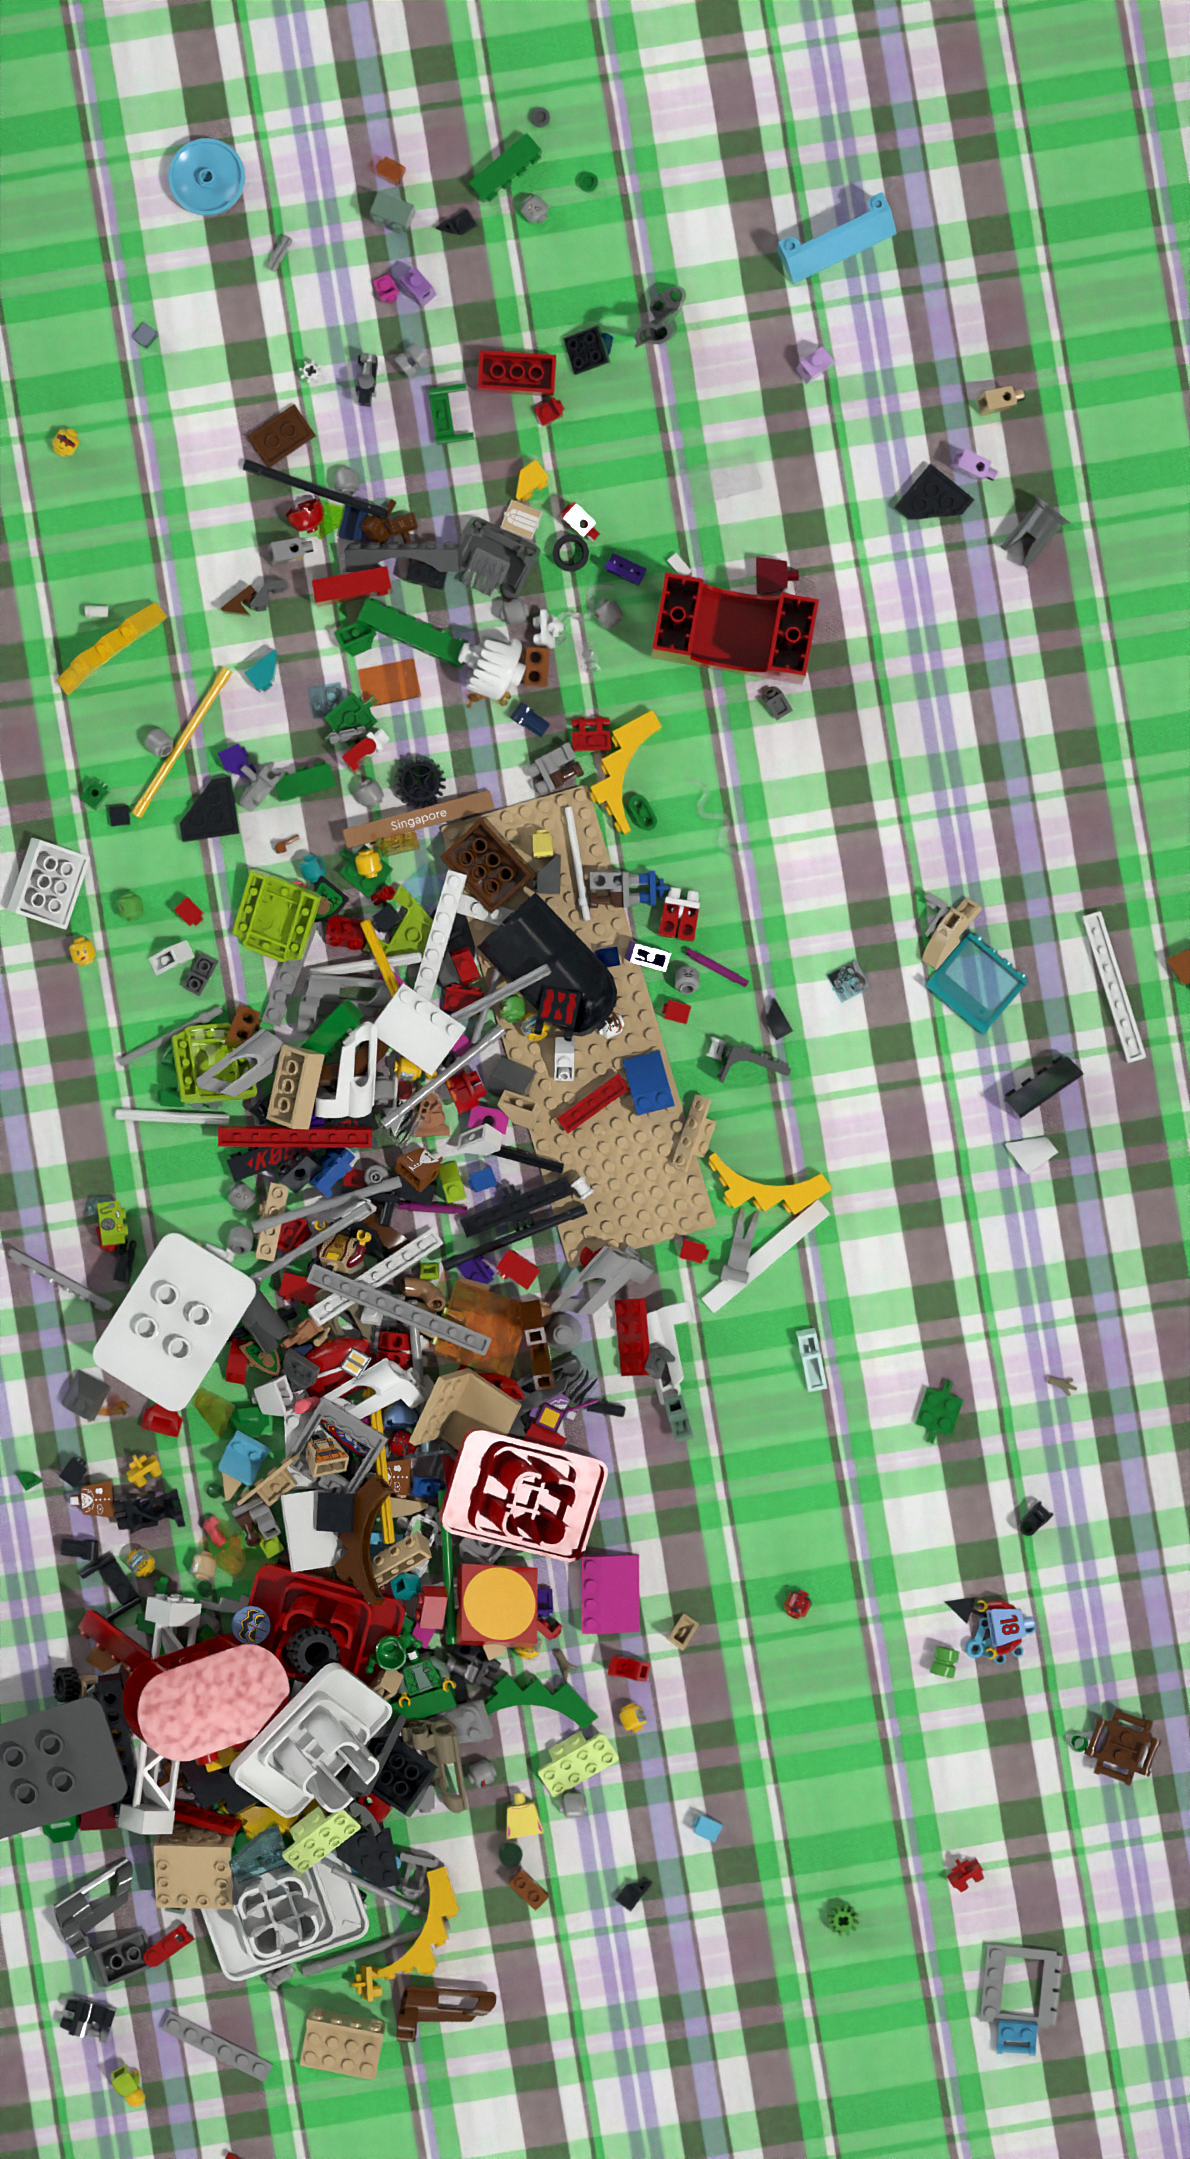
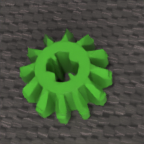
M844 1903L843 1909H841L839 1904H836L838 1910L830 1909L833 1915H827V1919L832 1921L828 1922L827 1925L828 1927L834 1926L831 1930L832 1933L839 1930L838 1934L842 1936L843 1931H845L846 1935L849 1936V1929L854 1932L856 1931L853 1924L859 1925V1921L855 1920V1918L859 1917V1914L853 1913L855 1909L853 1906L847 1910V1903ZM841 1916L842 1918H844L845 1916H847V1923L842 1922L840 1924L839 1917Z

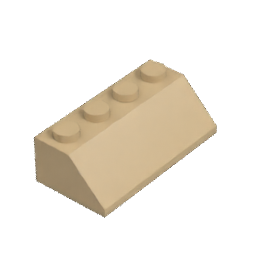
M282 1044L266 1119L292 1129H309L324 1054Z

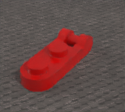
M182 1923L145 1951L143 1955L144 1962L150 1967H157L195 1938L192 1934L188 1933L186 1925ZM178 1934L183 1938L180 1942L175 1938Z

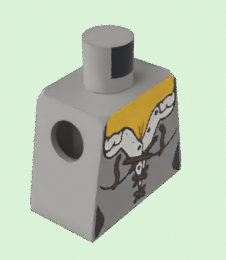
M300 537L272 542L267 548L271 567L302 560L305 553L314 551L312 541L301 542ZM290 548L295 549L296 553L291 552Z

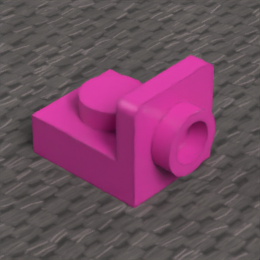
M391 274L373 281L382 303H392L398 299L397 296H400Z

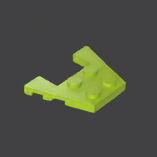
M400 885L392 900L407 908L408 912L391 942L388 944L379 939V942L387 956L420 952L423 959L434 920L404 886ZM367 942L363 950L372 952Z

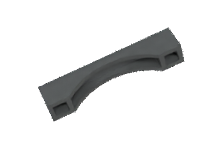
M414 541L407 542L406 544H399L398 542H388L387 544H380V542H370L368 544L351 542L344 550L346 572L368 570L380 561L398 557L423 561L433 566L439 572H459L462 567L461 544H455L453 541L444 542V544H436L434 541L426 542L425 544H417Z

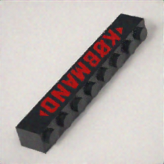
M373 1109L371 1113L364 1117L353 1118L346 1116L334 1121L328 1118L324 1120V1125L317 1126L372 1127V1131L380 1129ZM303 1147L248 1148L249 1152L241 1154V1152L231 1154V1159L227 1160L234 1182L287 1163L293 1154L298 1150L300 1151ZM306 1147L312 1153L326 1149L322 1147Z

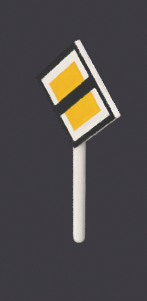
M352 1348L341 1367L320 1373L317 1378L344 1370L359 1379L372 1358Z

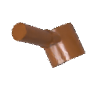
M297 834L288 840L278 842L275 845L276 853L287 852L286 845L300 839L299 835Z

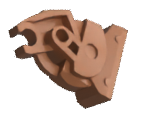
M432 1092L418 1103L420 1104L419 1111L416 1110L417 1105L412 1108L411 1121L415 1113H418L413 1124L415 1128L412 1130V1137L450 1136L449 1127L444 1125L445 1114L442 1110V1103L439 1097Z
M310 1316L291 1331L292 1334L280 1346L283 1350H286L296 1344L300 1345L330 1326V1324L326 1322L318 1327Z

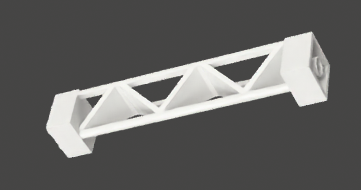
M156 1594V1597L147 1598L145 1620L156 1623L151 1659L159 1657L161 1640L165 1654L184 1648L176 1638L177 1626L189 1627L187 1646L195 1644L197 1627H199L201 1603L194 1602V1598L183 1597L182 1599V1595L171 1594V1597H167L165 1594ZM141 1740L133 1803L121 1804L118 1827L139 1834H172L175 1815L173 1810L180 1761L172 1760L168 1796L166 1798L157 1786L160 1760L164 1757L150 1747L147 1750L148 1745ZM142 1787L147 1800V1804H140Z

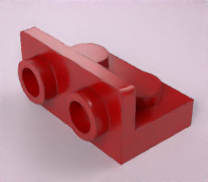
M334 916L328 921L325 943L333 947L341 946L350 950H363L365 934L360 925L363 921Z
M451 984V987H446L443 1010L457 1012L483 998L485 993L481 992V988L470 987L469 990L462 989V985Z

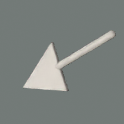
M396 1072L394 1073L393 1108L383 1109L386 1116L398 1108V1078ZM404 1115L398 1122L391 1126L394 1136L397 1133V1130L401 1124Z

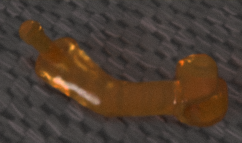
M506 691L503 697L498 700L501 706L508 704L507 700L511 698L509 692ZM476 692L470 693L468 695L470 701L467 704V708H471L473 702L490 698Z
M121 1400L116 1405V1408L101 1407L97 1415L113 1416L120 1413L126 1415L127 1413L124 1410L130 1408V1405L126 1401Z

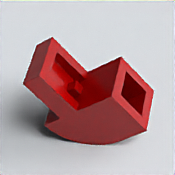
M232 1339L225 1382L245 1384L249 1360L239 1346L251 1341Z
M612 1656L608 1664L609 1670L607 1675L647 1682L651 1663L627 1656Z

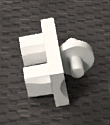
M546 609L541 610L540 615L533 618L534 627L537 630L541 629V633L534 635V643L538 646L546 645L550 649L556 648L555 637H558L559 632L564 630V624L558 622V618L554 617V615L548 614Z

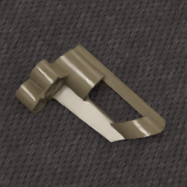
M364 1261L351 1268L348 1273L337 1271L336 1273L354 1280L368 1271V1268ZM321 1288L314 1294V1297L320 1303L333 1293ZM355 1303L346 1310L350 1311L362 1333L360 1340L367 1338L369 1343L372 1344L371 1336L376 1337L377 1332H372L374 1325L361 1322L364 1306ZM338 1315L328 1321L337 1338L346 1337L338 1323Z
M406 1720L401 1730L402 1741L408 1744L410 1748L426 1750L428 1760L439 1767L433 1780L434 1785L441 1789L444 1805L450 1811L457 1814L467 1810L468 1805L461 1768V1756L454 1723L447 1720H439L434 1723L428 1720ZM454 1763L459 1795L455 1796L448 1793L444 1764Z

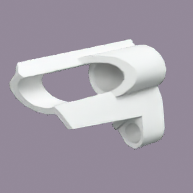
M368 1021L360 1024L351 1034L350 1042L342 1047L336 1092H325L324 1095L315 1098V1116L321 1118H342L346 1116L359 1118L371 1113L375 1095L377 1025ZM369 1040L368 1075L354 1076L355 1047L362 1041Z
M689 1301L664 1306L657 1311L647 1314L650 1350L660 1347L666 1348L675 1357V1362H667L672 1381L663 1387L661 1379H654L659 1402L662 1405H665L664 1399L679 1396L681 1392L680 1382L684 1376L674 1325L692 1320L693 1315Z
M385 1358L365 1370L359 1379L352 1378L322 1398L329 1400L360 1420L399 1399H402L408 1407L413 1409L427 1401L429 1393L420 1384L421 1378L416 1369L411 1367L408 1370H403L398 1364ZM359 1385L369 1386L376 1391L375 1395L359 1405L339 1397Z

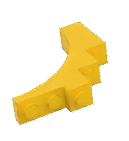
M155 602L128 617L117 629L104 635L93 647L80 653L56 680L67 695L73 693L87 678L110 659L148 632L157 628L167 618L166 614Z
M653 710L612 732L614 736L611 739L615 747L619 746L621 749L601 759L603 764L600 765L604 775L609 774L610 777L590 787L592 792L589 795L594 803L598 802L599 805L607 803L604 806L609 816L613 815L617 822L614 825L618 833L623 832L624 835L631 832L622 803L624 776L629 762L637 749L649 736L662 728Z
M716 1153L709 1156L710 1161H708V1164L713 1171L718 1170L721 1175L718 1179L722 1185L730 1188L724 1192L725 1197L723 1200L728 1207L733 1206L734 1209L754 1196L755 1200L753 1203L758 1210L762 1209L765 1212L781 1200H784L785 1203L782 1205L788 1214L792 1212L795 1215L832 1190V1187L822 1173L794 1185H763L749 1181L736 1174L723 1163Z
M314 1798L298 1815L291 1818L281 1816L270 1807L256 1806L237 1815L235 1818L242 1820L245 1837L249 1841L257 1842L261 1845L273 1829L281 1835L285 1834L291 1837L289 1829L318 1806L323 1809L327 1817L332 1813L325 1810ZM223 1801L219 1804L220 1811L223 1814L228 1815L225 1807L223 1806V1804L226 1803V1801Z
M447 1866L426 1872L430 1887V1905L422 1933L403 1957L390 1966L377 1971L379 1979L384 1977L386 1981L395 1978V1973L403 1971V1974L413 1972L414 1967L417 1968L418 1974L423 1973L426 1976L435 1973L434 1969L439 1967L432 1944L435 1945V1948L446 1944L445 1940L450 1938L443 1916L449 1919L457 1916V1912L461 1911Z

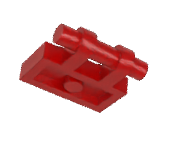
M596 716V718L585 719V717H579V719H571L572 727L579 726L580 731L572 732L573 752L611 750L610 731L602 730V726L610 725V718ZM585 726H597V731H585Z

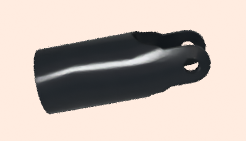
M125 1238V1243H120L112 1280L130 1283L137 1243L135 1240H131L127 1250L128 1240Z

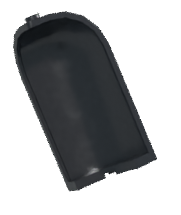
M535 892L514 913L512 912L502 921L503 924L493 930L477 948L510 982L547 964L551 969V973L521 989L519 992L537 1010H539L544 986L581 993L573 1035L582 1037L591 1034L596 1029L600 1031L606 1026L607 1023L605 1021L611 1015L616 1005L617 988L614 978L605 964ZM554 1025L557 1029L566 1032V1027Z

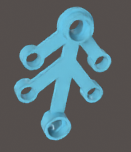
M982 1617L979 1620V1629L975 1639L969 1640L965 1645V1651L971 1658H979L980 1656L990 1658L994 1655L992 1651L985 1652V1648L992 1646L991 1635L990 1638L983 1640L989 1624L983 1627L981 1622L983 1620L988 1621L987 1617ZM1035 1622L1033 1628L1025 1629L1026 1634H1031L1035 1631ZM973 1645L978 1646L976 1652L971 1651ZM1018 1645L1017 1647L1021 1649V1653L1015 1654L1014 1650L1011 1652L1015 1657L1023 1655V1648ZM1003 1654V1661L998 1662L996 1658L992 1660H994L997 1664L1001 1665L1005 1663L1006 1657Z

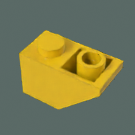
M536 459L520 470L516 500L518 502L529 500L533 496L532 492L537 489L541 491L549 485L547 482L550 479Z

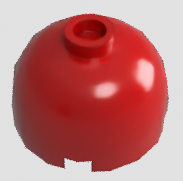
M316 498L297 504L298 507L294 511L293 508H290L285 512L291 527L301 532L307 531V533H312L318 530L317 526L324 519L322 502Z

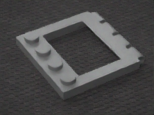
M322 1398L289 1453L291 1458L297 1454L300 1456L289 1467L297 1472L304 1467L302 1475L316 1482L318 1477H312L305 1453L302 1451L323 1419L370 1448L351 1482L337 1473L318 1476L321 1478L318 1485L329 1492H332L336 1487L335 1493L355 1494L389 1438L329 1400Z
M987 1943L979 2020L999 2023V2019L1037 2022L1040 2028H1049V2025H1057L1058 2011L1051 2010V2007L1058 2008L1060 1992L1053 1991V1988L1060 1989L1062 1973L1055 1972V1969H1062L1064 1956L1058 1955L1056 1950ZM1006 1956L1044 1960L1039 2016L1000 2012Z

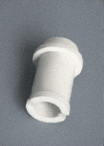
M89 604V606H85V618H109L108 605L91 606Z

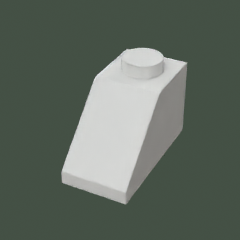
M185 940L164 949L148 959L157 976L195 957L188 941Z
M486 1123L460 1134L457 1151L487 1156L500 1150L503 1134Z

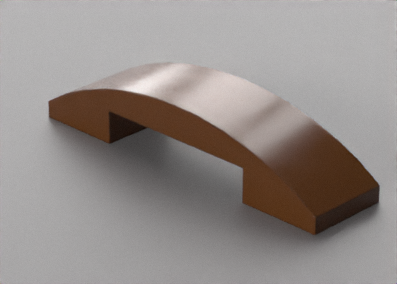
M374 1212L358 1223L377 1230L383 1245L393 1253L411 1242L392 1226H380V1217Z

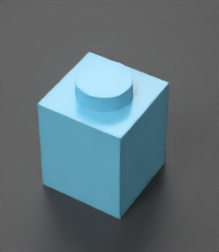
M702 1813L700 1817L696 1816L692 1824L695 1834L714 1843L723 1826V1823Z

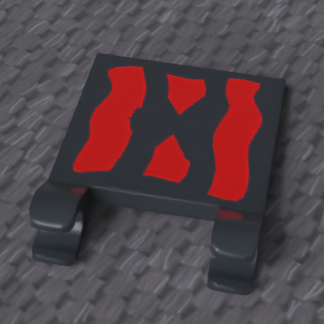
M544 986L534 1034H542L544 1023L566 1027L564 1040L571 1042L581 993Z

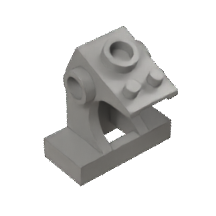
M402 1850L399 1860L409 1863L405 1878L401 1877L399 1889H402L401 1894L405 1895L404 1897L407 1899H420L421 1894L425 1895L427 1883H424L427 1867L437 1869L439 1859ZM411 1869L422 1871L420 1882L409 1880Z

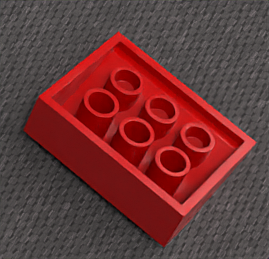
M88 1609L78 1626L81 1630L79 1634L87 1640L91 1637L96 1641L95 1646L103 1652L105 1649L111 1652L110 1657L116 1662L120 1663V1661H123L127 1665L125 1668L129 1672H132L141 1663L151 1659L152 1653L95 1610Z

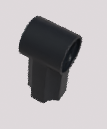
M63 1538L61 1555L98 1561L100 1541Z

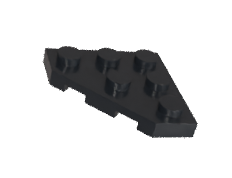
M930 463L896 504L894 509L908 521L960 516L964 514L975 499Z
M231 776L211 779L205 790L192 805L189 812L180 822L183 843L240 834Z
M390 1827L380 1829L381 1832L376 1836L368 1831L353 1834L335 1848L336 1858L381 1889L400 1885Z

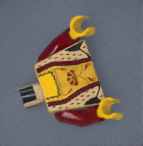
M315 1221L314 1226L319 1230V1233L328 1228L326 1221H323L322 1228L319 1227L320 1221ZM359 1230L357 1232V1239L335 1234L316 1246L318 1259L321 1261L322 1266L335 1273L336 1271L348 1273L351 1268L363 1261L367 1247L365 1243L371 1240V1234L366 1232L363 1238L364 1230Z

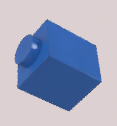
M492 1167L470 1174V1179H468L470 1189H475L476 1193L498 1185Z

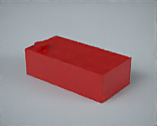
M480 350L477 392L554 396L556 355Z
M387 566L311 580L317 607L375 596L381 597L393 593Z
M511 1248L507 1250L495 1268L498 1270L497 1274L505 1280L509 1277L526 1290L529 1289L541 1271L539 1267Z

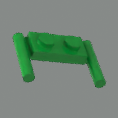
M466 383L428 388L436 445L474 440L473 432L454 435L448 393L466 391Z

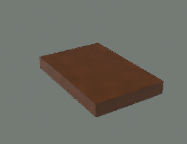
M294 404L247 437L267 467L271 468L315 438L316 435Z

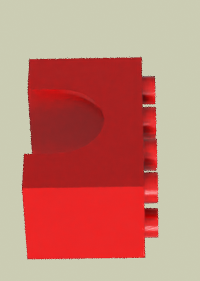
M665 572L651 658L802 685L808 667L819 599L781 593L780 596L745 594L705 584L704 579Z

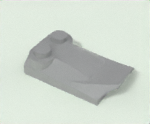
M465 1537L459 1544V1557L468 1564L493 1565L506 1547Z
M483 1700L457 1704L456 1708L427 1716L424 1719L433 1723L439 1720H447L454 1723L458 1744L473 1741L480 1743L494 1736Z

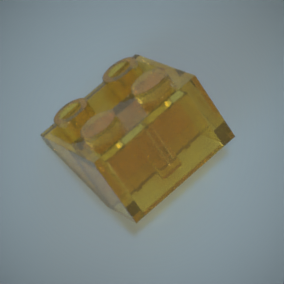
M242 1531L239 1534L235 1532L227 1542L230 1545L228 1549L223 1548L216 1557L218 1560L216 1565L233 1578L239 1574L249 1560L245 1533Z

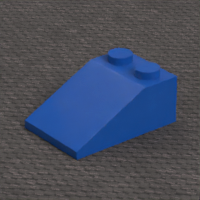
M660 1050L623 1060L637 1116L675 1106Z

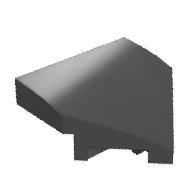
M290 1348L285 1353L283 1369L279 1373L286 1375L291 1392L300 1389L305 1390L309 1386L314 1385L320 1367Z

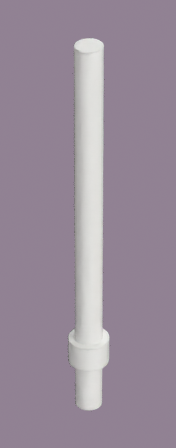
M566 807L565 813L579 892L578 904L582 910L583 921H590V900L586 893L572 807Z

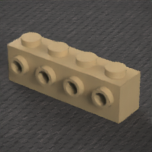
M418 1531L410 1534L408 1537L370 1558L378 1588L432 1557L428 1539Z

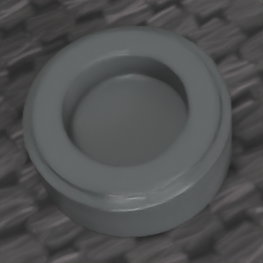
M542 107L534 109L531 114L532 124L538 128L547 126L550 121L549 112Z

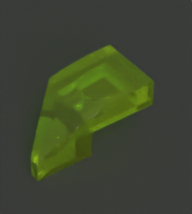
M325 503L324 519L320 525L318 539H322L341 525L345 506Z

